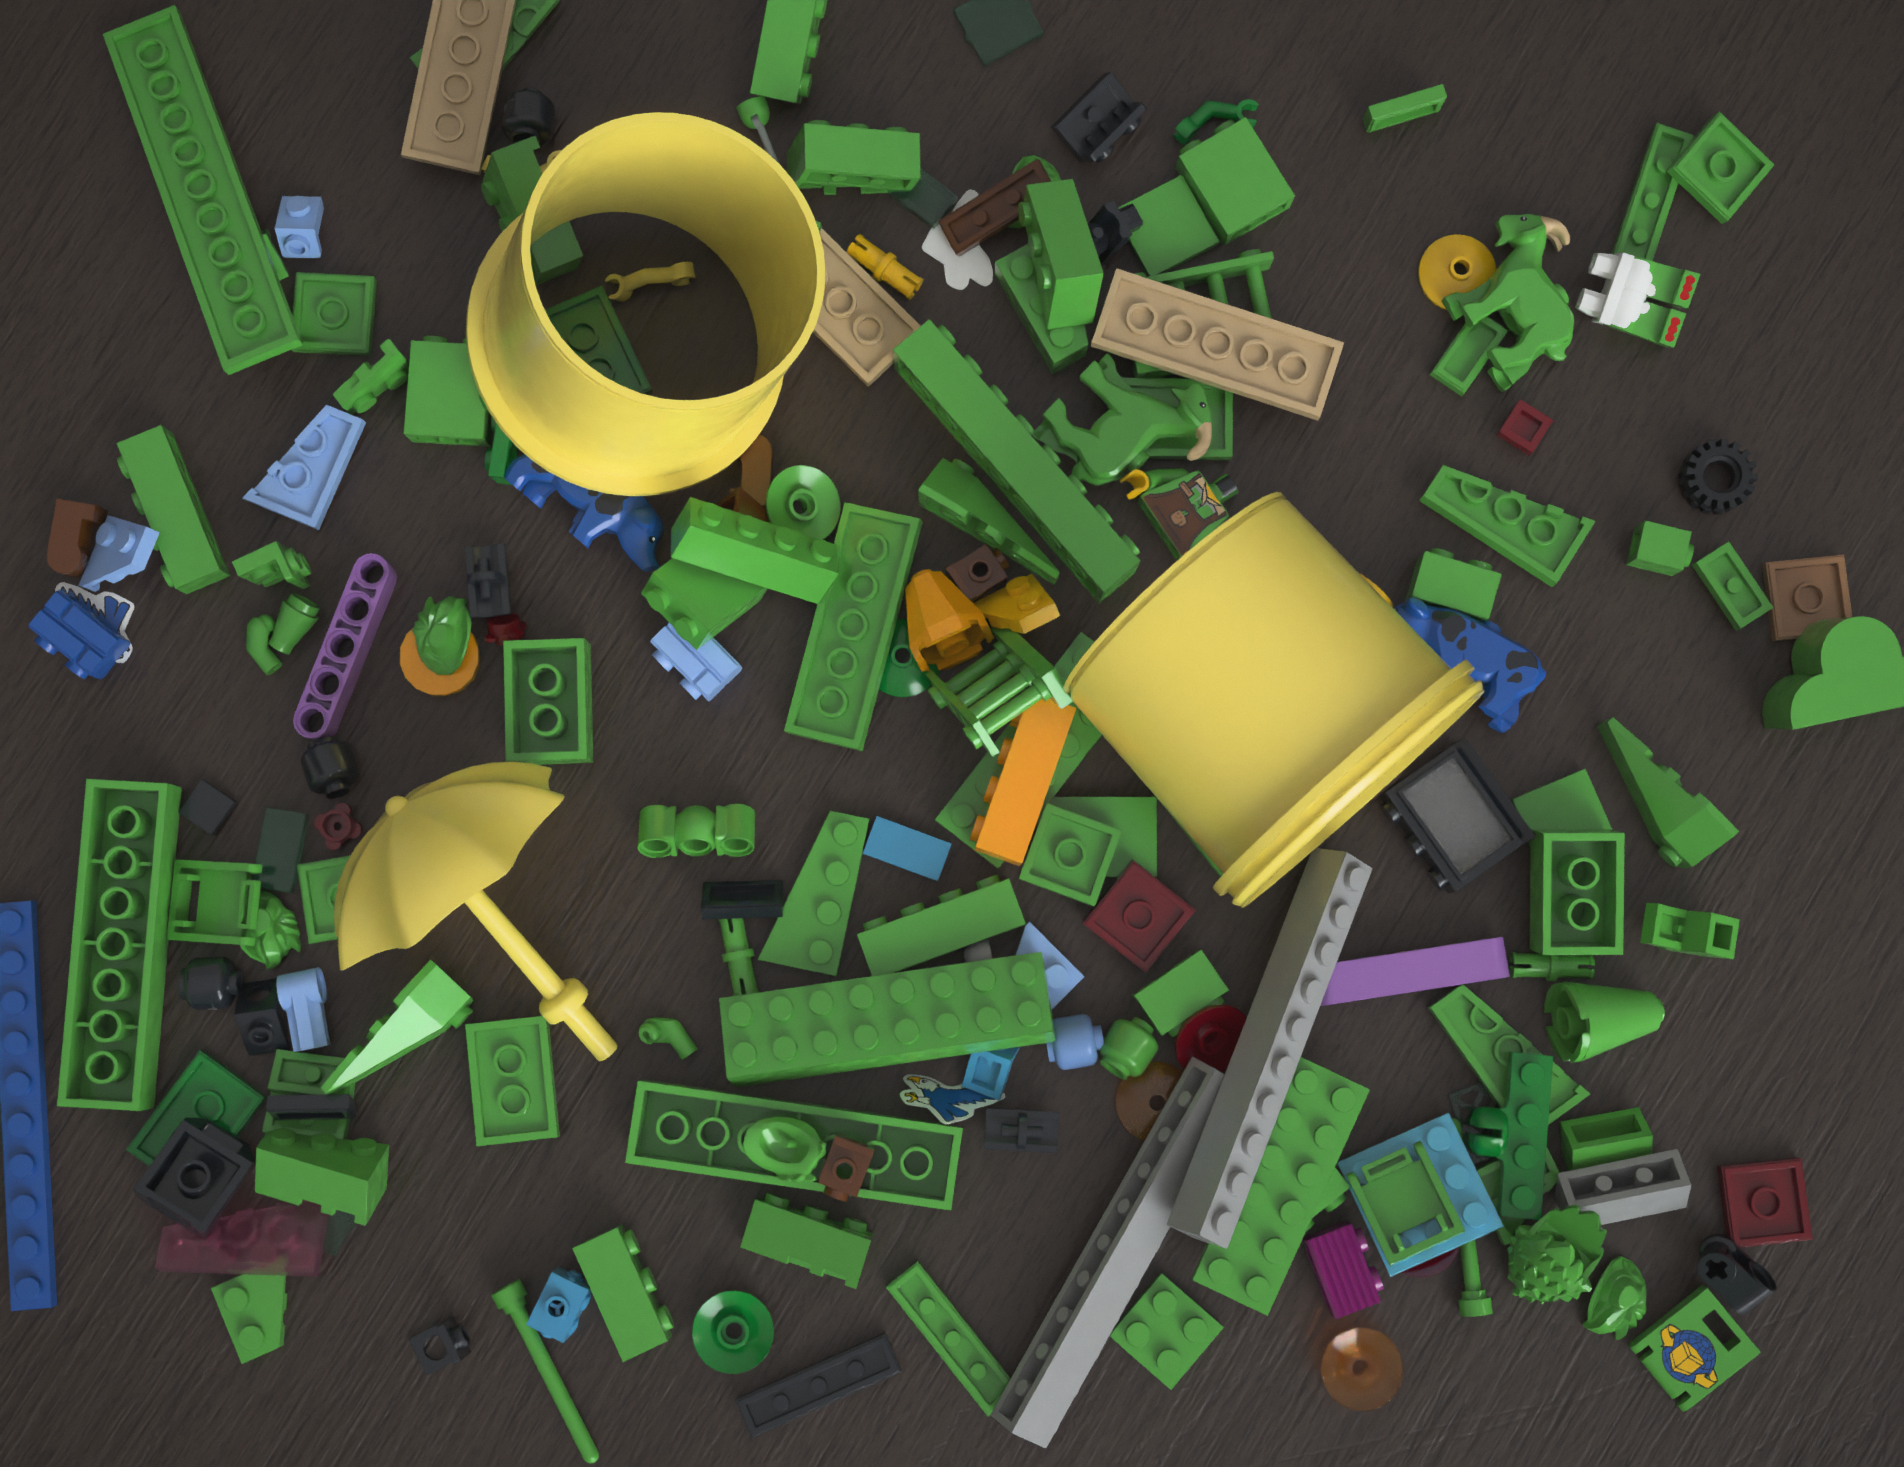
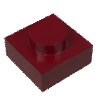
M1520 399L1496 435L1530 456L1553 420Z

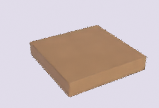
M1844 555L1774 561L1762 564L1766 597L1774 607L1768 611L1772 642L1796 640L1807 626L1822 619L1852 617Z

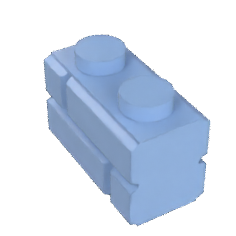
M670 623L664 626L650 641L657 649L652 656L668 672L675 667L685 677L680 684L695 700L702 695L709 702L743 669L714 638L696 650L688 641L682 639L677 634L675 628Z

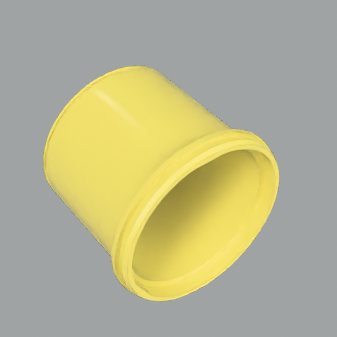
M652 112L617 118L598 125L580 135L552 160L541 175L524 212L513 220L490 247L478 269L470 292L466 316L467 353L478 392L489 413L513 444L532 461L559 478L589 490L622 496H653L676 492L710 479L738 459L758 437L776 405L784 374L799 356L816 326L825 290V260L820 232L805 197L793 179L775 159L750 139L716 122L685 114ZM605 212L643 214L664 220L691 233L704 242L723 260L740 283L747 297L755 322L758 344L757 366L753 384L736 392L715 398L672 400L642 394L606 378L574 353L551 323L535 286L530 246L545 233L560 224L575 218Z
M1281 492L1266 495L1242 509L1168 568L1100 635L1076 664L1064 685L1065 693L1071 694V700L1223 873L1214 884L1213 889L1220 896L1228 892L1233 897L1232 903L1242 908L1269 889L1347 822L1434 743L1484 693L1481 680L1475 681L1470 676L1475 668L1468 660L1462 661L1451 669L1314 526L1286 500V497Z

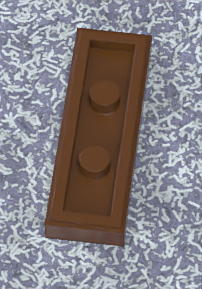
M1040 160L1032 161L938 221L955 255L962 256L1019 220L1018 205L1020 202H1024L1026 185L1051 182Z

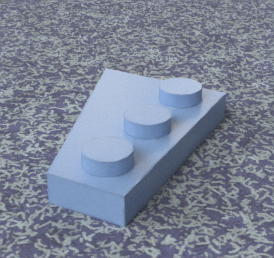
M325 405L294 440L295 444L279 462L276 460L267 470L268 474L254 489L251 488L243 499L319 530L366 422L361 418Z

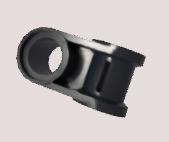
M1711 1234L1701 1242L1699 1250L1700 1259L1697 1266L1699 1276L1719 1293L1737 1313L1746 1315L1776 1291L1777 1286L1771 1274L1761 1264L1749 1257L1726 1235Z

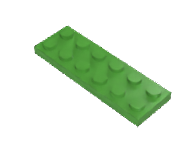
M844 503L834 544L838 546L839 574L817 604L784 732L863 751L923 524L920 518Z
M1080 632L1054 666L1064 683L1076 664L1094 643L1093 640ZM1074 702L1068 704L1076 707V711L1040 814L1044 810L1046 803H1049L1102 735ZM1009 724L994 743L999 753L1005 737L1014 738L1017 730L1016 727ZM989 752L986 753L935 819L937 823L973 851L977 842L970 840V836L978 814L986 817L990 807V803L984 802L983 799L991 776L1000 778L1004 767L996 763L999 753L994 757ZM975 851L997 869L1004 862L1003 860Z
M1300 1057L1228 1248L1225 1249L1207 1243L1191 1277L1193 1281L1268 1316L1370 1089Z

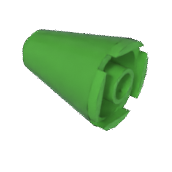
M1561 982L1551 985L1546 994L1544 1013L1551 1012L1553 1025L1546 1026L1547 1036L1552 1049L1560 1060L1564 1062L1571 1061L1570 1063L1584 1061L1657 1031L1665 1016L1663 1003L1651 991L1574 982Z

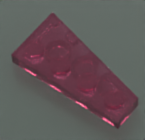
M303 1200L299 1206L283 1201L276 1203V1206L259 1210L250 1208L236 1211V1215L219 1218L205 1239L191 1233L179 1224L163 1227L155 1268L161 1272L319 1277L329 1215L321 1213L320 1204Z

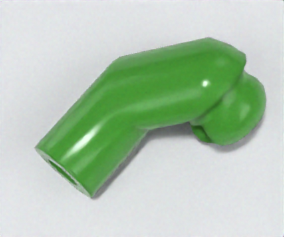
M262 614L258 618L253 617L247 624L246 650L265 675L269 676L282 666V662L268 646V636L273 634L276 623L270 615Z
M652 1017L646 1019L639 1027L638 1034L644 1043L671 1044L681 1060H684L698 1050L684 1027L676 1019Z

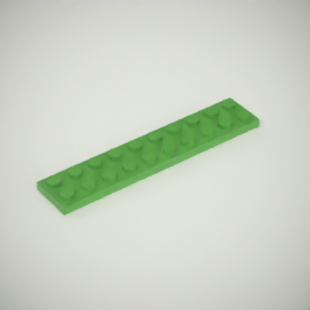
M173 5L104 33V40L223 370L230 375L302 346V340L181 12L176 5Z

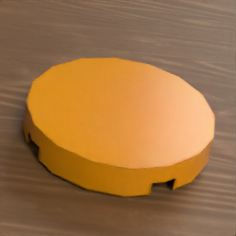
M413 628L406 634L400 647V665L405 678L417 690L431 696H448L463 691L475 679L480 668L481 656L478 642L472 632H470V639L462 664L452 675H437L429 670L418 654L416 639L412 632Z

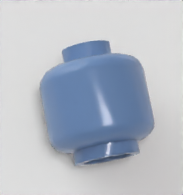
M1087 1014L1053 1019L1056 1041L1046 1043L1049 1062H1056L1061 1070L1094 1065L1098 1059L1097 1050H1100L1104 1045L1101 1025L1093 1026L1091 1018Z

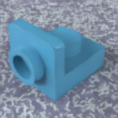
M1020 1047L971 1054L962 1087L1000 1100L1005 1090L1013 1060Z

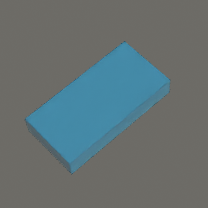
M876 816L863 854L938 882L952 844Z

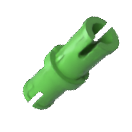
M743 918L718 919L726 954H722L723 962H728L733 996L758 993L751 957L755 955L753 948L749 949Z
M1511 952L1509 955V962H1513V964H1526L1525 966H1509L1511 978L1545 977L1546 981L1556 982L1558 978L1593 979L1595 969L1578 967V965H1595L1593 955H1541Z

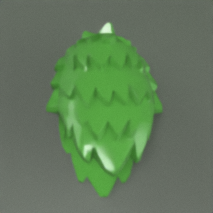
M1570 1205L1561 1211L1559 1207L1552 1209L1533 1226L1520 1225L1516 1229L1515 1235L1510 1237V1247L1507 1248L1509 1255L1507 1263L1508 1279L1514 1284L1512 1294L1520 1298L1524 1296L1529 1302L1538 1300L1539 1303L1543 1304L1544 1302L1556 1301L1558 1299L1569 1302L1572 1297L1577 1300L1581 1292H1590L1592 1286L1588 1277L1603 1256L1604 1248L1601 1245L1607 1233L1606 1229L1601 1228L1599 1215L1591 1210L1581 1211L1579 1205Z

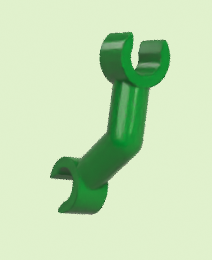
M1251 99L1243 100L1238 105L1211 100L1206 101L1190 117H1186L1175 128L1177 131L1172 136L1184 146L1211 117L1235 120L1236 123L1245 118L1242 115L1243 110L1256 111L1259 104ZM1247 118L1253 128L1257 121Z

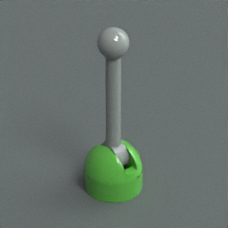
M757 96L742 102L736 107L740 120L749 129H757L766 152L778 162L765 130V125L770 118L769 106L765 97Z

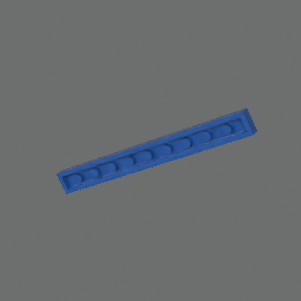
M37 901L0 903V1102L11 1311L57 1306Z

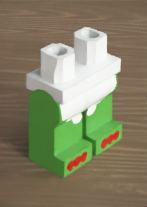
M1624 252L1615 253V255L1594 253L1588 273L1605 278L1604 287L1601 293L1582 288L1575 308L1588 316H1592V322L1664 347L1674 348L1686 313L1647 302L1646 298L1676 308L1688 309L1700 274L1660 264Z

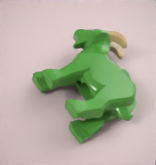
M1533 214L1504 215L1498 218L1495 226L1499 233V239L1495 246L1499 247L1509 243L1514 250L1484 284L1467 293L1455 292L1446 296L1441 301L1454 321L1464 315L1465 322L1469 328L1493 312L1499 311L1509 330L1517 336L1515 345L1510 348L1497 346L1486 351L1487 356L1494 365L1487 372L1501 392L1510 388L1520 377L1526 374L1532 362L1540 355L1546 354L1554 361H1563L1567 357L1564 352L1573 338L1574 315L1567 305L1569 298L1565 289L1560 284H1553L1542 269V255L1546 239L1552 242L1555 250L1558 252L1562 249V245L1565 246L1570 243V235L1566 226L1557 219Z
M1107 353L1099 363L1094 360L1080 375V380L1103 400L1109 410L1093 424L1090 430L1073 426L1068 421L1065 405L1058 398L1043 414L1044 421L1034 430L1035 433L1031 435L1035 440L1044 445L1047 444L1055 453L1067 455L1077 464L1073 467L1072 474L1079 481L1100 486L1117 481L1127 470L1131 472L1132 470L1139 469L1149 458L1145 451L1159 438H1198L1197 444L1187 452V459L1190 461L1199 459L1207 452L1211 443V412L1205 391L1200 384H1193L1182 391L1175 388L1171 389L1172 394L1179 401L1176 409L1152 396L1136 392L1117 373L1115 362Z

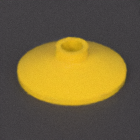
M1454 234L1436 240L1426 249L1419 263L1418 278L1426 297L1436 306L1447 310L1441 302L1443 298L1455 292L1467 293L1484 284L1497 269L1491 252L1483 243L1470 236ZM1457 263L1463 264L1467 269V273L1464 275L1457 274L1454 270V265Z

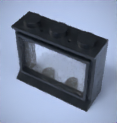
M1466 738L1456 741L1380 795L1384 802L1380 805V808L1386 818L1393 825L1397 822L1407 835L1403 840L1408 849L1415 857H1423L1430 867L1426 871L1428 877L1437 889L1441 891L1445 888L1447 893L1457 892L1517 848L1536 837Z

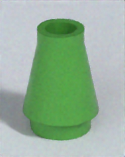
M291 593L288 600L283 599L274 631L268 644L274 649L289 655L294 646L319 619L317 613L320 607L299 594Z

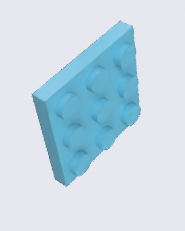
M1449 1113L1337 1162L1345 1181L1351 1187L1349 1190L1390 1277L1503 1227ZM1421 1140L1462 1222L1465 1233L1390 1267L1346 1174L1354 1171L1360 1181V1186L1368 1184L1361 1167L1406 1147L1412 1161H1418L1420 1158L1415 1153L1413 1144ZM1434 1218L1399 1234V1237L1406 1249L1442 1231Z

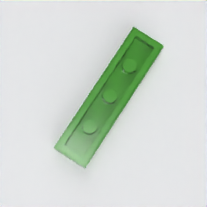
M1656 123L1653 127L1611 254L1615 255V253L1624 252L1653 261L1678 182L1666 170L1693 140L1694 135Z
M917 1260L886 1285V1288L985 1414L990 1416L1011 1377Z

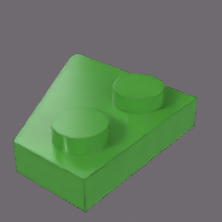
M387 339L380 346L385 355L372 366L368 362H364L354 372L352 377L333 393L341 407L349 414L353 415L355 412L362 413L367 411L376 403L377 396L388 388L389 390H394L408 380L409 361L390 339Z

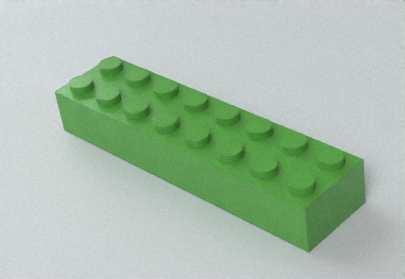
M929 319L893 349L894 369L1097 603L1100 604L1135 574L1140 563V559L1137 557L1140 553L1139 549L1128 536L1124 534L1120 538L1110 525L1113 524V520L1102 506L1098 504L1093 507L1084 496L1087 490L1078 478L1073 474L1067 477L1057 466L1061 461L1056 453L1047 444L1041 447L1031 436L1035 431L1029 422L1021 414L1015 417L1005 406L1008 404V400L1002 391L994 384L988 387L979 375L982 374V370L975 360L968 354L962 357L953 345L956 344V340L947 328L942 324L936 327Z
M86 779L57 1106L130 1111L154 1109L169 943L167 932L174 860L176 859L180 815L178 812L180 811L182 787L168 783Z
M1042 952L719 998L726 1076L735 1087L1056 1041L1046 967Z
M642 1079L637 1082L625 1163L824 1192L825 1185L818 1183L834 1138L836 1134H840L875 1148L857 1197L951 1210L963 1125L943 1124L923 1119ZM771 1117L794 1118L812 1126L821 1142L827 1145L825 1158L819 1160L817 1167L812 1170V1173L818 1179L812 1182L801 1181L800 1183L782 1181L778 1179L775 1172L755 1164L746 1155L743 1147L747 1129L758 1120ZM841 1163L837 1166V1173L842 1178H848L852 1175L853 1169L850 1164Z

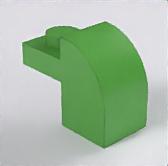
M1646 903L1640 943L1685 954L1734 959L1740 919L1711 912L1687 911L1658 903Z

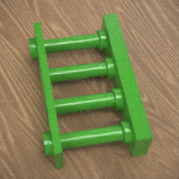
M1260 249L1247 250L1238 254L1236 259L1148 277L1143 272L1134 273L1135 275L1185 290L1187 286L1207 282L1211 299L1228 304L1223 279L1246 275L1254 313L1272 319L1261 271L1270 269L1274 260L1272 251L1261 253ZM1134 361L1132 365L1134 378H1162L1177 375Z
M992 627L991 631L998 641L993 644L994 649L945 683L932 670L925 675L932 684V687L927 691L941 710L947 706L965 726L963 731L976 749L983 746L994 757L999 753V750L989 735L1041 699L1044 702L1051 699L1061 709L1073 701L1070 698L1071 694L1065 693V683L1056 668L1025 639L1009 628L999 629ZM1029 686V688L1026 689L1025 691H1023L1021 694H1019L1018 696H1016L1015 698H1013L1012 700H1010L1008 703H1006L1005 705H1003L1002 707H1000L998 710H996L995 712H993L992 714H990L989 716H987V717H986L985 719H983L982 721H979V720H981L982 718H984L986 715H988L989 713H991L992 711H994L995 709H997L999 706H1001L1002 704H1004V703L1007 702L1009 699H1011L1012 697H1014L1015 695H1017L1018 693H1020L1022 690H1024L1025 688H1027V687Z

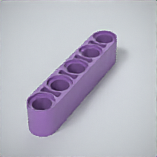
M365 554L358 558L354 564L293 718L294 728L300 735L314 741L322 737L334 736L338 731L396 585L397 573L395 568L378 554ZM373 566H383L382 578L376 583H368V571ZM360 602H367L369 610L366 617L362 620H354L352 615L354 607ZM345 639H352L354 643L352 653L347 657L340 658L338 655L339 644ZM336 675L339 680L338 689L333 694L326 695L323 690V684L328 677ZM321 712L324 717V724L320 730L312 733L308 726L309 719L313 714Z
M1503 937L1339 961L1336 963L1320 1006L1510 977Z

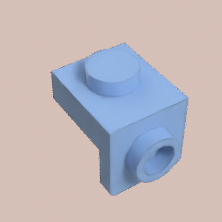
M282 196L274 229L283 257H321L322 248L318 236L324 211L321 197Z

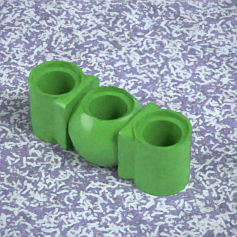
M729 804L724 807L716 805V814L711 809L699 805L686 807L679 814H677L676 806L650 805L640 811L637 849L644 856L651 858H662L669 855L677 856L678 849L690 856H704L715 848L717 856L724 854L733 857L746 856L754 851L756 813L754 809L744 804Z

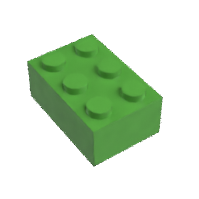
M585 638L503 641L506 762H523L537 765L593 763L591 644Z
M1531 829L1536 837L1531 839L1530 950L1541 955H1623L1625 833L1612 829Z

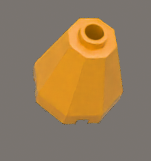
M926 569L912 576L911 582L905 587L909 647L921 671H930L928 664H936L939 670H948L978 656L983 650L980 644L981 641L986 638L989 644L994 639L983 613L941 571Z

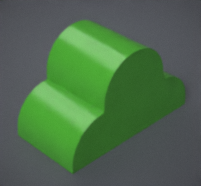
M1865 616L1822 619L1810 624L1796 639L1792 649L1791 661L1794 674L1780 679L1768 691L1763 703L1762 717L1764 728L1794 730L1904 707V656H1902L1895 634L1883 622Z

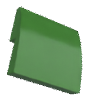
M277 1049L268 1084V1089L271 1092L270 1096L329 1095L320 1087L345 1058ZM356 1083L336 1094H350L354 1098ZM266 1111L262 1132L265 1135L268 1130L273 1131L279 1128H287L295 1131L296 1134L313 1136L319 1133H328L338 1139H347L350 1119L275 1120Z

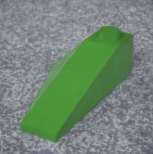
M942 458L918 490L919 506L983 544H987L990 548H998L1007 558L1055 585L1060 571L982 482L972 475L974 472L973 468L958 459H954L951 463Z
M1614 717L1602 721L1597 726L1653 841L1660 847L1658 850L1659 855L1670 866L1674 868L1679 866L1680 869L1693 867L1739 832L1700 792L1696 796L1686 792L1680 782L1681 776L1671 767L1668 769L1662 764L1655 765L1651 761L1653 758L1651 750Z
M430 960L393 1000L397 1010L392 1015L388 1013L383 1018L378 1019L369 1029L370 1032L366 1038L370 1042L365 1047L361 1044L356 1046L320 1088L329 1095H335L446 1032L452 1025L457 1029L473 1012L469 1006L474 1000Z

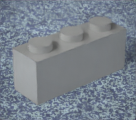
M1678 1149L1557 1173L1555 1199L1560 1211L1570 1205H1579L1581 1211H1595L1600 1217L1601 1225L1686 1208L1691 1182Z

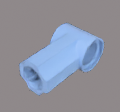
M317 967L278 975L276 980L277 994L282 1009L287 1012L293 1052L331 1045L324 1003L327 1000V988L321 968Z

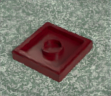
M1132 859L1082 922L1146 973L1196 910Z
M1794 1157L1717 1166L1726 1236L1732 1239L1738 1247L1813 1240L1802 1158Z

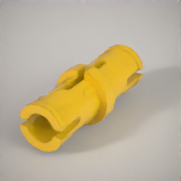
M862 234L855 237L856 244L852 242L846 252L854 260L870 270L875 280L878 282L885 281L906 296L908 300L912 299L915 295L913 291L917 292L924 279L918 277L897 262V256L892 252L886 254L865 239Z

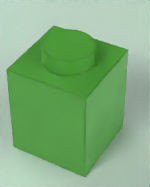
M1645 520L1634 527L1626 565L1674 576L1683 571L1684 567L1687 568L1692 560L1694 545L1689 544L1692 532Z

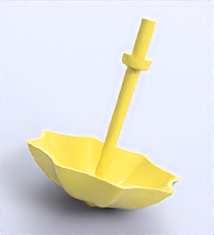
M523 762L481 764L450 773L436 781L423 784L409 792L405 797L398 795L391 797L386 802L385 812L353 850L339 879L334 904L335 935L338 937L340 970H345L365 958L395 948L407 949L414 946L452 911L465 903L541 993L543 998L539 1004V1012L549 1024H557L564 1021L598 1061H603L610 1057L617 1049V1043L583 1005L588 996L586 987L576 978H568L562 981L483 891L484 888L496 882L510 871L519 852L533 832L563 801L565 797L563 794L551 791L549 788V777L552 768Z

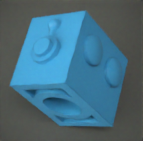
M561 1267L552 1271L526 1325L541 1332L540 1334L546 1338H554L564 1343L577 1329L579 1317L590 1302L591 1290L586 1279L581 1277L582 1274L572 1269L568 1271ZM554 1300H559V1301H561V1303L557 1304V1303H555V1302H553V1301H554ZM562 1306H564V1312H563V1313H561V1307H562Z

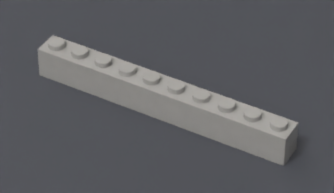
M1316 848L1310 854L1166 1224L1192 1238L1225 1249L1228 1248L1373 869L1348 852Z
M1192 1057L991 1413V1416L1011 1433L1046 1449L1054 1433L1058 1430L1063 1417L1078 1394L1081 1385L1097 1360L1100 1351L1119 1321L1123 1310L1138 1287L1141 1278L1170 1228L1166 1224L1225 1075L1217 1069Z

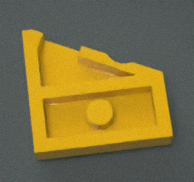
M1033 574L1016 577L1010 580L1006 587L973 603L983 613L984 617L989 620L991 627L999 629L1009 628L1013 632L1022 634L1060 616L1055 602Z

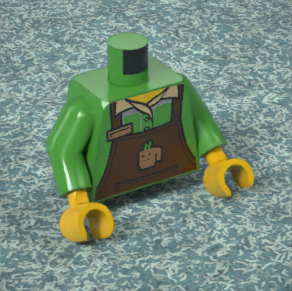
M1184 468L1154 469L1146 472L1135 469L1120 479L1121 483L1128 481L1133 485L1134 490L1126 495L1128 499H1134L1142 492H1145L1139 497L1137 504L1176 561L1227 521L1229 514L1222 504L1238 494V489L1228 474H1224L1208 484L1199 470L1189 473Z

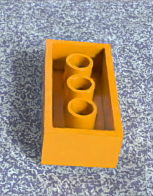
M1041 699L1011 720L1010 726L1016 727L1017 730L1013 739L1005 737L996 763L1004 767L1000 778L991 776L983 801L990 803V807L986 817L978 814L970 836V840L977 842L974 851L1017 866L1023 863L1076 707L1067 705L1061 709L1051 699H1048L1046 702Z

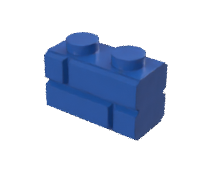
M61 590L56 591L44 605V609L40 610L29 623V628L38 634L34 641L52 655L59 651L69 660L65 666L83 679H86L88 675L100 680L104 678L115 665V661L123 655L131 643L73 596Z

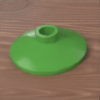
M792 466L778 473L771 481L765 497L766 514L771 524L786 527L817 539H825L835 529L840 517V497L834 483L825 473L811 466ZM795 500L802 504L803 510L801 514L796 513L793 508Z

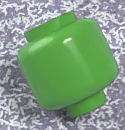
M1134 1017L1132 1021L1126 1019L1114 1021L1103 1037L1104 1045L1098 1050L1102 1057L1100 1060L1101 1065L1113 1075L1127 1080L1129 1076H1141L1158 1050V1043L1152 1036L1154 1029L1147 1022L1137 1017Z

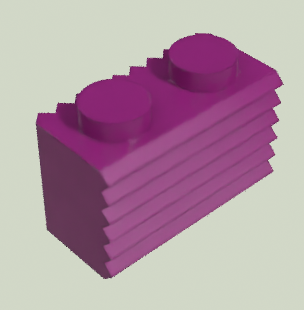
M1344 1221L1303 1237L1302 1242L1328 1311L1334 1319L1355 1313L1358 1310H1363L1366 1307H1371L1381 1302L1377 1291L1383 1290V1284L1375 1266L1369 1268L1367 1266L1363 1252L1368 1251L1369 1248L1360 1227L1354 1229L1350 1222Z

